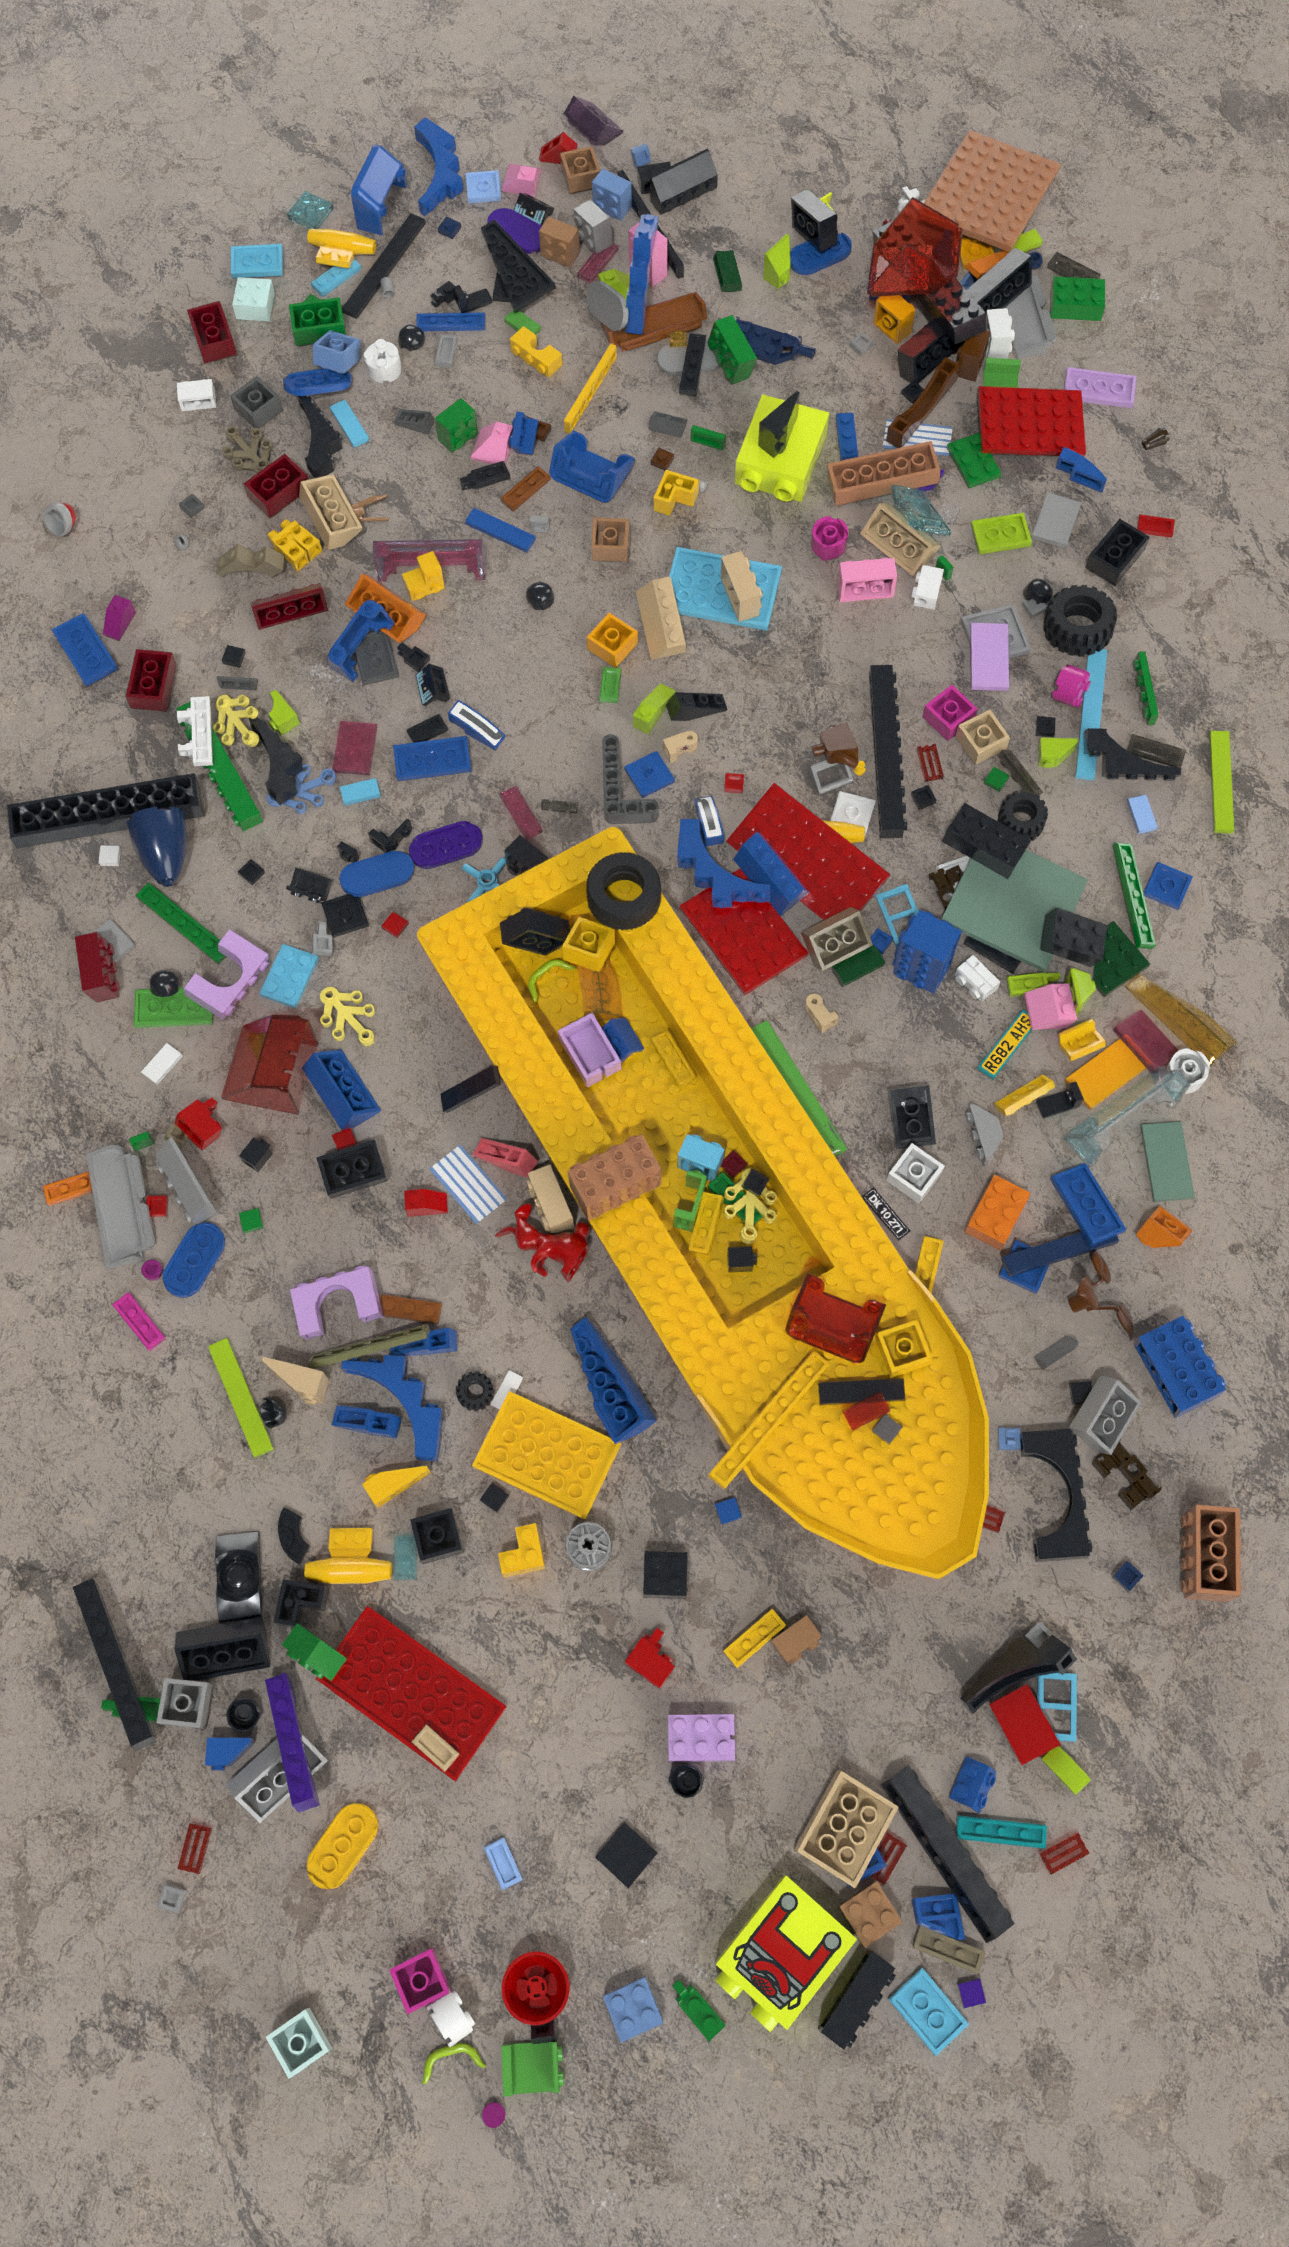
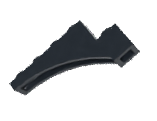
M297 396L299 406L304 411L311 428L309 453L304 458L307 470L314 478L326 476L334 471V459L331 455L343 449L341 444L342 437L338 431H334L331 422L324 418L321 409L314 406L310 396Z
M258 717L254 719L249 718L252 731L259 735V739L269 755V779L265 782L268 795L281 805L297 794V782L294 776L303 771V759L298 752H294L286 741L283 742L276 731L270 730L263 719L260 720Z
M1088 728L1084 731V754H1089V757H1100L1102 754V777H1107L1108 780H1118L1119 777H1126V780H1138V777H1145V780L1148 781L1156 780V778H1164V781H1174L1175 778L1181 775V767L1155 764L1130 753L1109 736L1107 729Z
M1053 1634L1043 1641L1038 1650L1019 1636L979 1676L978 1680L964 1692L960 1699L966 1709L974 1714L996 1694L1021 1681L1053 1673L1063 1675L1077 1658L1072 1649Z

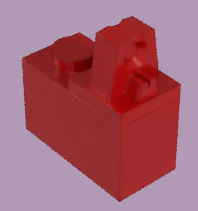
M213 1097L204 1103L197 1099L176 1115L174 1123L201 1151L220 1137L222 1130L219 1122L211 1118L213 1115L212 1111L216 1109L218 1103Z
M656 1628L651 1637L646 1634L639 1640L625 1660V1664L660 1690L675 1669V1666L672 1664L674 1660L664 1653L662 1656L659 1655L662 1645L658 1642L664 1635V1632Z

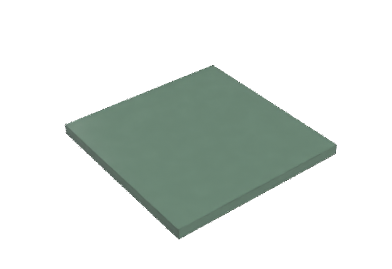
M1027 850L1009 879L970 859L941 921H948L953 927L961 930L963 934L1046 972L1053 954L1040 950L1045 915L1055 908L1073 913L1088 879Z

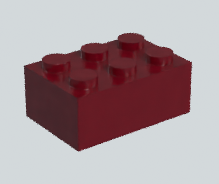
M220 301L187 310L204 364L237 355Z
M283 454L243 484L247 497L270 519L299 497L300 483L308 480V476L286 454Z
M136 649L125 696L130 708L167 712L177 666L172 652Z
M98 932L76 936L75 944L82 991L96 1003L119 998L118 991L120 990V985L115 975L117 966L113 961L115 950L112 943H109Z

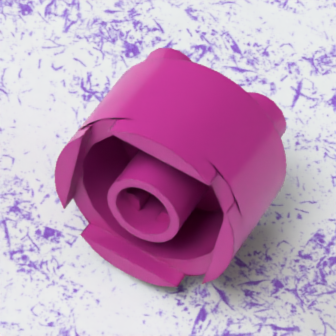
M832 516L818 519L812 529L811 548L823 561L835 559L846 551L848 527L843 520L839 518L833 519L831 518Z
M1066 664L1067 667H1063L1055 683L1058 685L1057 691L1053 690L1052 698L1079 708L1083 701L1082 695L1084 691L1087 692L1091 685V681H1089L1090 673Z

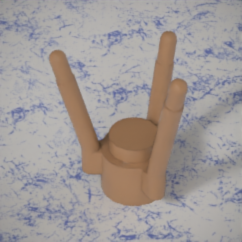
M384 494L378 497L374 495L352 504L351 507L359 522L388 521L389 518L362 517V515H365L363 507L384 499L387 495Z

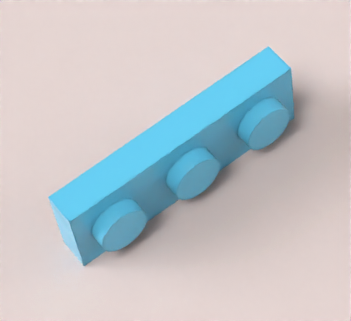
M353 259L350 268L333 266L312 281L311 286L324 297L362 270L361 264Z

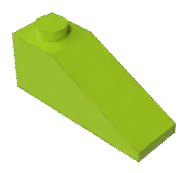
M660 683L640 703L634 712L633 727L649 735L666 710V704L676 691Z

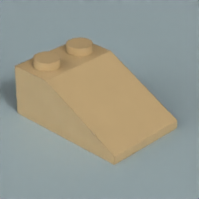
M267 1357L262 1358L267 1368L304 1400V1403L315 1406L316 1403H323L329 1384V1379L323 1371Z

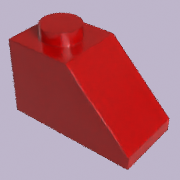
M562 132L541 147L539 161L561 164L560 153L576 150L578 144L566 133Z
M428 1189L404 1191L405 1211L408 1217L448 1214L447 1193Z

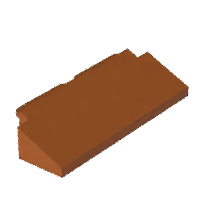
M693 292L646 307L643 334L627 333L626 326L621 331H612L603 323H601V327L609 344H614L616 347L620 346L621 351L624 352L701 328V321L707 319L706 305L699 294Z

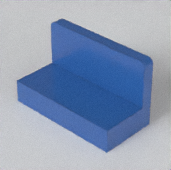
M626 1018L610 1019L602 1027L603 1032L621 1062H624L632 1053L644 1050L643 1045Z

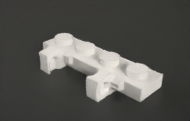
M191 697V708H187V711H177L178 723L186 722L192 725V740L185 745L178 744V752L180 756L193 758L194 766L213 765L210 697Z

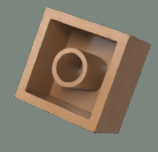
M590 146L560 153L561 170L569 194L592 189V181L601 171L593 147Z
M548 217L539 230L541 256L571 268L580 254L579 229Z
M593 517L592 561L628 562L629 519Z
M877 1881L872 1882L838 1906L863 1948H866L902 1923V1920Z

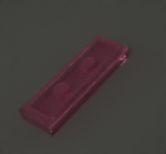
M613 243V245L597 254L594 251L577 272V277L591 284L618 252L619 246Z
M517 786L500 793V798L526 840L543 832Z

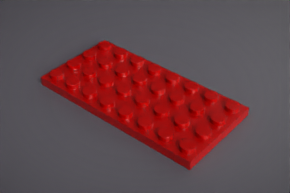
M775 783L771 785L726 840L731 847L739 851L742 844L756 832L762 834L809 891L800 902L823 921L850 907L861 912L891 876L886 870Z
M368 1606L336 1649L337 1652L347 1659L332 1681L325 1676L322 1679L319 1677L315 1678L455 1782H457L507 1708L498 1699ZM426 1725L460 1754L446 1772L412 1743Z

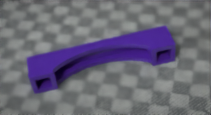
M286 1673L266 1679V1688L291 1803L296 1811L300 1813L320 1806L302 1741L293 1682Z

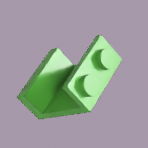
M986 357L983 386L1018 388L1021 360Z
M697 1170L687 1171L685 1186L697 1189L698 1193L692 1212L678 1208L675 1209L673 1227L693 1232L703 1192L706 1189L707 1176Z
M558 2041L532 2044V2042L503 2044L501 2046L503 2097L524 2093L560 2092V2087L564 2086L563 2071H559V2061H563L562 2046H558Z

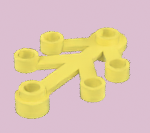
M221 695L216 701V709L219 711L218 722L213 725V730L218 734L225 732L226 726L224 723L227 714V730L221 738L222 743L227 746L232 745L234 742L235 726L242 734L244 744L249 747H255L259 742V735L249 731L240 719H254L258 715L256 708L253 706L247 707L250 700L245 695H239L236 699H231L228 695ZM234 706L247 707L246 710L234 711L232 708Z
M334 987L323 989L320 994V999L325 1004L324 1015L320 1018L322 1026L328 1028L333 1024L331 1014L334 1006L338 1012L336 1028L332 1032L333 1038L336 1041L344 1039V1023L346 1020L359 1034L358 1038L363 1046L372 1045L375 1041L373 1032L369 1029H364L353 1015L372 1017L375 1014L374 1006L371 1004H366L364 1007L344 1006L340 1002L352 1001L355 1004L361 1003L363 996L360 991L339 993ZM328 994H333L331 998L326 997ZM359 995L360 998L354 999V996ZM368 1008L372 1009L370 1013L366 1012ZM325 1019H330L328 1023H323ZM338 1032L342 1033V1035L339 1037L335 1036ZM369 1034V1037L363 1038V1035Z
M752 1168L743 1171L739 1183L733 1187L726 1188L724 1197L727 1200H734L737 1193L744 1189L741 1186ZM764 1188L761 1195L764 1197L765 1203L768 1205L774 1204L777 1194ZM746 1190V1195L733 1205L726 1206L723 1214L727 1219H732L739 1210L746 1206L745 1227L740 1232V1239L742 1242L750 1244L757 1237V1231L753 1227L754 1207L763 1216L766 1223H773L777 1215L774 1210H768L754 1194ZM731 1191L734 1195L730 1196L727 1192ZM767 1196H772L774 1200H769ZM727 1210H732L733 1214H728ZM767 1214H771L773 1218H768ZM746 1231H751L753 1235H748Z

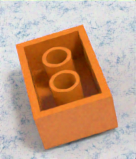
M994 1175L965 1233L1001 1251L1031 1193Z

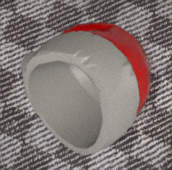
M53 503L46 508L43 515V523L54 535L58 537L64 536L75 525V510L68 503Z

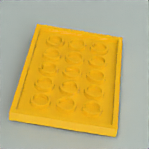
M509 1391L472 1467L586 1521L622 1443L614 1444L612 1438Z

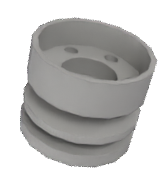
M585 1522L578 1524L570 1531L566 1541L569 1560L574 1567L583 1572L600 1570L608 1563L611 1557L612 1547L609 1534L602 1526L596 1523ZM586 1541L590 1544L594 1543L592 1550H588V1548L583 1549Z

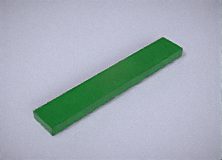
M1116 842L1113 845L1136 948L1153 949L1156 947L1132 844Z
M149 882L135 895L139 901L219 965L227 957L218 951L220 940Z

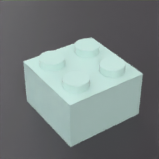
M237 278L232 304L236 319L270 321L275 297L271 279Z
M310 2008L303 2010L266 2036L288 2079L294 2077L333 2049Z

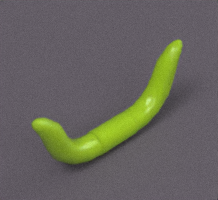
M553 959L544 963L531 975L528 981V988L533 1001L536 1002L538 997L535 987L537 979L550 968L559 966L566 970H574L576 967L559 959Z
M457 2043L452 2047L445 2046L434 2050L428 2056L424 2065L422 2084L424 2085L431 2077L433 2064L442 2057L463 2052L468 2054L479 2067L485 2068L486 2065L476 2049L469 2044Z

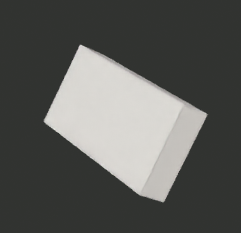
M166 1043L141 1073L158 1085L183 1055Z

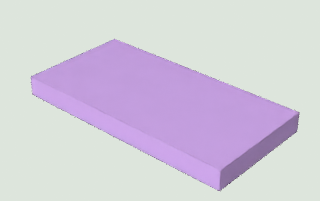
M1067 367L1064 390H1082V402L1132 408L1137 376Z
M971 623V690L1008 691V624Z

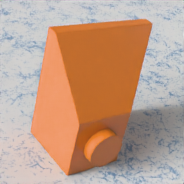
M1159 1206L1137 1232L1136 1236L1141 1243L1149 1245L1151 1248L1181 1246L1193 1230Z

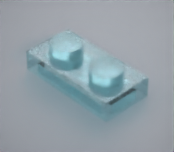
M414 1536L394 1537L395 1581L417 1580V1546Z

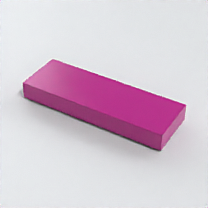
M129 1292L112 1304L149 1352L166 1339Z

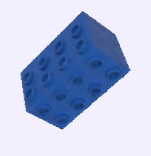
M919 910L916 916H911L907 930H903L898 939L899 943L896 947L897 951L892 963L895 966L893 973L899 979L913 983L916 988L925 989L934 994L952 964L962 931L953 927L948 921L939 920L930 912Z
M1184 1315L1138 1337L1134 1344L1135 1349L1175 1419L1220 1397L1226 1390L1225 1380L1221 1375H1217L1214 1369V1361L1210 1356H1206L1202 1340L1199 1337L1196 1338L1191 1321L1189 1319L1186 1320Z

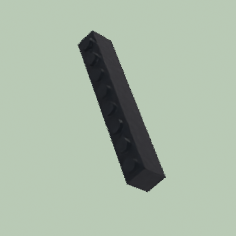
M91 1578L73 1586V1590L130 1746L135 1751H138L155 1743L156 1739L100 1588L94 1578Z
M908 1765L881 1784L892 1802L899 1807V1813L984 1941L988 1943L997 1939L1015 1924L1011 1914L1003 1907L996 1891L989 1886L983 1872L975 1865L969 1851L963 1847L957 1833L949 1826L943 1812L937 1808L928 1790L924 1789L917 1773Z

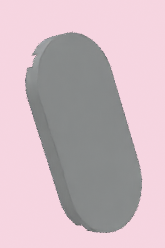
M593 281L587 292V303L590 313L612 331H621L627 325L629 316L628 307L625 308L624 304L626 303L625 298L604 281Z
M706 339L700 373L715 371L721 367L717 363L713 351L708 347V339ZM688 342L664 346L658 353V366L660 370H664L671 376L682 375Z

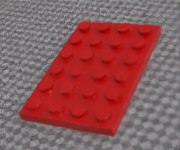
M978 387L981 453L1060 456L1063 448L1066 447L1083 457L1086 455L1082 390Z
M741 869L731 873L740 879L750 881ZM709 887L680 905L682 913L744 995H747L808 956L807 950L770 902L732 901V907H713L712 887Z

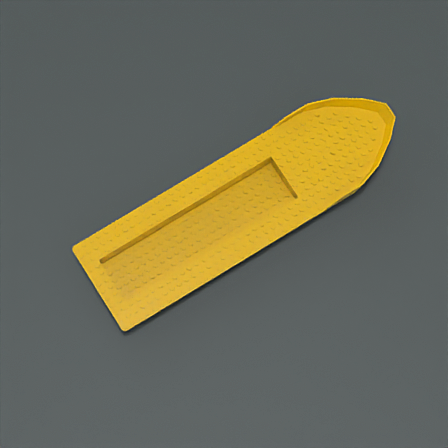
M616 827L607 828L419 928L417 938L421 947L492 1064L498 1066L500 1077L578 1205L579 1203L569 1185L568 1170H570L571 1166L577 1163L583 1164L589 1161L588 1159L595 1154L601 1155L607 1152V1149L616 1144L619 1146L625 1143L631 1136L642 1134L661 1168V1185L588 1222L727 1451L813 1350L830 1363L817 1381L742 1468L741 1472L748 1480L804 1529L879 1565L939 1580L974 1559L978 1552L989 1497V1417L972 1354L934 1296L916 1275L908 1269L662 892L658 911L649 922L632 930L615 929V944L599 972L568 961L565 962L576 967L574 970H566L559 966L552 967L538 978L535 983L538 993L536 1002L533 1001L529 991L528 981L531 975L547 961L553 959L563 960L562 947L544 956L502 944L500 922L507 919L508 916L520 912L523 908H531L538 912H545L546 914L569 920L570 931L578 917L603 925L593 916L589 909L586 883L592 867L599 860L605 858V856L619 852L636 854L621 830ZM620 880L612 883L605 893L616 902L626 903L638 898L642 893V889L632 881ZM590 1013H593L601 1028L610 1019L626 1018L643 1045L644 1050L632 1053L624 1062H621V1070L608 1077L602 1075V1080L586 1087L559 1041L557 1031ZM667 1029L697 1077L695 1081L681 1088L677 1086L650 1041L651 1037ZM687 1134L691 1136L693 1134L703 1138V1141L708 1143L715 1142L720 1144L725 1149L724 1159L734 1150L748 1163L744 1170L753 1168L769 1178L765 1188L777 1194L776 1202L768 1205L765 1203L762 1195L757 1198L768 1210H774L777 1216L773 1223H766L762 1218L754 1226L757 1231V1237L754 1242L746 1244L741 1241L740 1232L745 1227V1223L736 1215L732 1219H727L723 1214L726 1207L724 1203L710 1256L690 1252L689 1246L693 1232L673 1227L675 1209L678 1208L692 1212L698 1193L697 1189L685 1186L687 1171L677 1168L678 1153ZM720 1168L717 1175L719 1176L723 1172L736 1185L741 1181L743 1171L734 1179L722 1168ZM706 1180L705 1192L714 1194L708 1188V1185L711 1183V1181ZM767 1196L769 1200H774L772 1196ZM727 1210L728 1214H733L731 1210ZM767 1214L768 1218H773L771 1214ZM746 1231L748 1235H753L751 1231ZM752 1246V1252L757 1255V1265H753V1271L728 1273L727 1249L730 1247ZM918 1320L932 1356V1362L928 1366L890 1378L875 1340L878 1332ZM904 1378L905 1401L819 1405L818 1383ZM885 1414L902 1426V1429L890 1445L872 1433Z

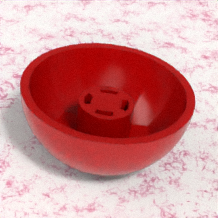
M544 1952L525 1953L517 1957L505 1971L501 1986L502 1998L509 2013L518 2021L527 2025L546 2024L554 2020L566 2006L570 1992L567 1972L563 1965L552 1955Z

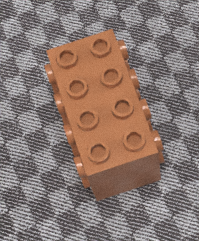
M642 1134L631 1136L625 1143L619 1146L617 1144L607 1149V1152L601 1155L595 1154L588 1159L589 1161L583 1164H574L568 1170L570 1188L588 1221L661 1185V1168Z
M1195 1505L1181 1516V1528H1184V1537L1182 1536L1181 1549L1184 1550V1558L1181 1559V1571H1184V1580L1181 1581V1592L1184 1593V1599L1229 1602L1241 1596L1240 1508Z

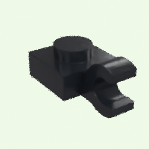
M448 281L437 288V292L430 295L433 299L431 304L436 308L444 301L449 304L455 300L453 289L455 285Z
M403 643L397 647L399 650L398 654L404 658V663L417 672L430 660L429 655L416 646L412 650Z

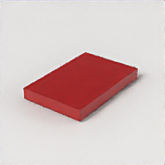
M1028 1684L989 1704L1022 1766L1061 1746Z

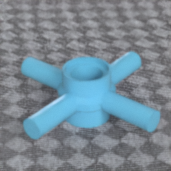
M501 857L492 870L484 869L481 872L468 864H464L462 870L476 878L478 884L477 889L467 900L468 902L481 896L483 892L486 893L500 885L498 884L497 874L506 864L504 858ZM487 879L491 880L489 883H484Z

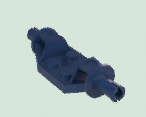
M738 316L735 317L758 360L777 365L788 360L795 361L798 355L811 359L814 358L816 348L803 345L802 336L794 337L788 333H782L749 321L740 320ZM785 347L793 348L792 352L782 353Z

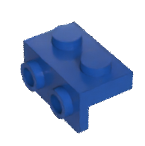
M517 411L516 417L513 418L512 422L514 429L509 439L510 447L518 454L533 455L539 421L528 418L523 412Z
M966 1756L949 1798L980 1813L987 1803V1795L990 1788L995 1784L996 1771L990 1766Z

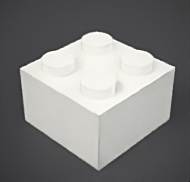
M1007 308L986 311V330L990 331L986 357L1008 359V355L1012 351L1011 342L1014 341L1015 333L1014 330H1011L1012 317L1009 316Z
M911 1143L889 1172L886 1181L920 1204L941 1176L945 1166Z

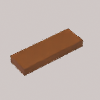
M537 466L503 495L501 502L514 512L551 480L550 475Z

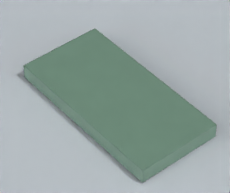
M1182 1122L1141 1125L1153 1202L1194 1199L1195 1195Z

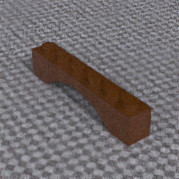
M946 357L944 358L918 399L907 411L898 415L889 425L886 437L888 443L897 448L905 445L957 381L960 369L959 364Z

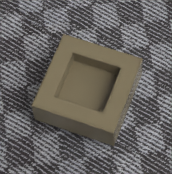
M174 1121L165 1134L164 1140L167 1141L172 1137L178 1147L182 1149L188 1137L174 1124Z

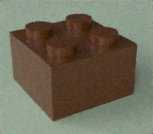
M985 330L962 341L963 345L959 346L957 357L959 358L956 360V363L960 365L959 378L976 382L986 356L990 331Z

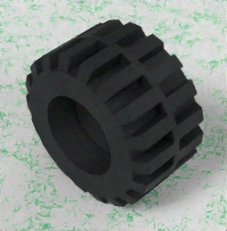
M1021 790V793L1015 791L1013 795L1009 794L1002 802L997 821L1033 841L1036 839V836L1039 837L1044 829L1048 818V808L1044 806L1045 801L1040 800L1038 794L1034 796L1031 791L1029 793H1026L1025 790ZM1014 813H1026L1032 820L1020 821L1014 816Z

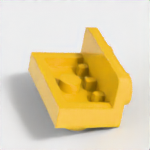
M1093 1019L1058 1034L1059 1048L1070 1061L1106 1046L1105 1040L1095 1029V1021Z

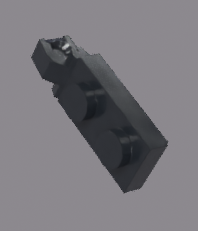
M501 461L471 470V473L467 474L466 477L460 478V485L462 490L481 488L510 479V474L505 462Z

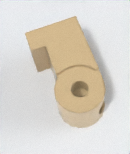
M686 731L664 739L662 749L669 763L677 761V755L685 752H694L697 749L698 736L693 731Z
M810 994L807 997L805 1010L821 1033L838 1024V1015L835 1011L829 1013L820 995Z

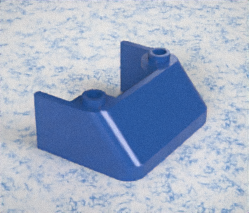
M377 144L372 146L352 186L351 199L357 229L382 236L381 220L387 213L384 200L392 185L406 188L407 185L405 178L406 170L403 164L384 147Z

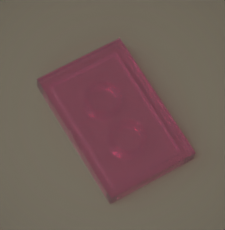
M340 721L332 767L335 773L370 776L378 729L377 724Z
M1143 1010L1132 1015L1113 1029L1151 1074L1169 1063L1173 1055L1179 1051Z

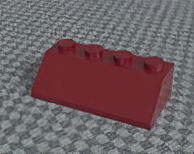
M321 583L311 584L304 588L293 589L289 592L275 594L271 597L250 602L259 630L328 611Z

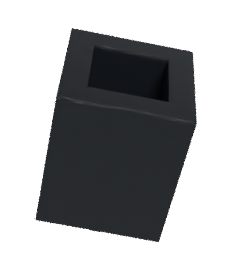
M253 1137L239 1157L244 1164L259 1172L272 1156V1152L269 1148L270 1145L263 1139L259 1141Z
M752 1246L730 1247L727 1249L728 1273L753 1271V1265H757V1255L752 1252Z

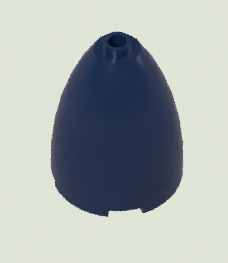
M152 807L133 813L131 815L132 819L126 822L133 847L141 863L158 884L163 885V887L173 886L182 871L186 854L187 835L183 810L176 807H170L169 810H158L157 807Z

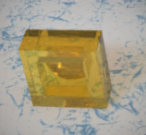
M675 331L670 333V347L687 346V332Z

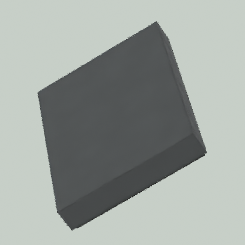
M381 630L378 633L374 631L367 633L354 651L363 686L398 678L399 675L388 635Z

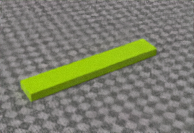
M1210 731L1214 833L1233 834L1234 813L1229 731Z
M225 1338L208 1346L253 1457L257 1458L274 1450L229 1340Z

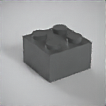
M258 376L230 395L234 410L254 428H260L283 410L280 397Z

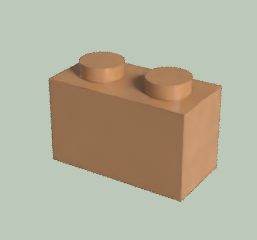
M806 1615L771 1640V1644L785 1664L788 1662L794 1664L803 1657L801 1655L803 1651L808 1649L811 1652L818 1647L822 1636Z

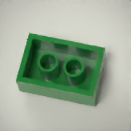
M1053 277L1050 289L1051 319L1102 320L1105 309V279Z
M340 297L289 304L292 332L296 346L314 344L329 330L346 335Z
M730 315L714 321L707 343L709 349L713 351L717 363L722 367L726 379L729 380L731 385L749 379L757 357L734 316Z

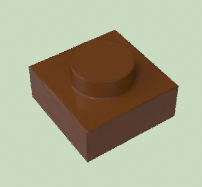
M658 448L651 459V465L664 471L668 470L674 460V454Z

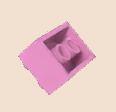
M639 223L628 230L629 268L633 258V238ZM658 230L656 231L648 282L652 287L667 276V238Z
M881 558L841 562L837 581L840 602L894 597L897 581L895 559Z

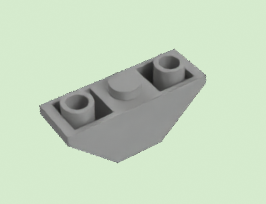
M969 1104L967 1112H965L966 1121L968 1124H971V1137L973 1142L977 1143V1157L979 1160H982L983 1166L988 1165L1004 1135L998 1117L975 1104Z

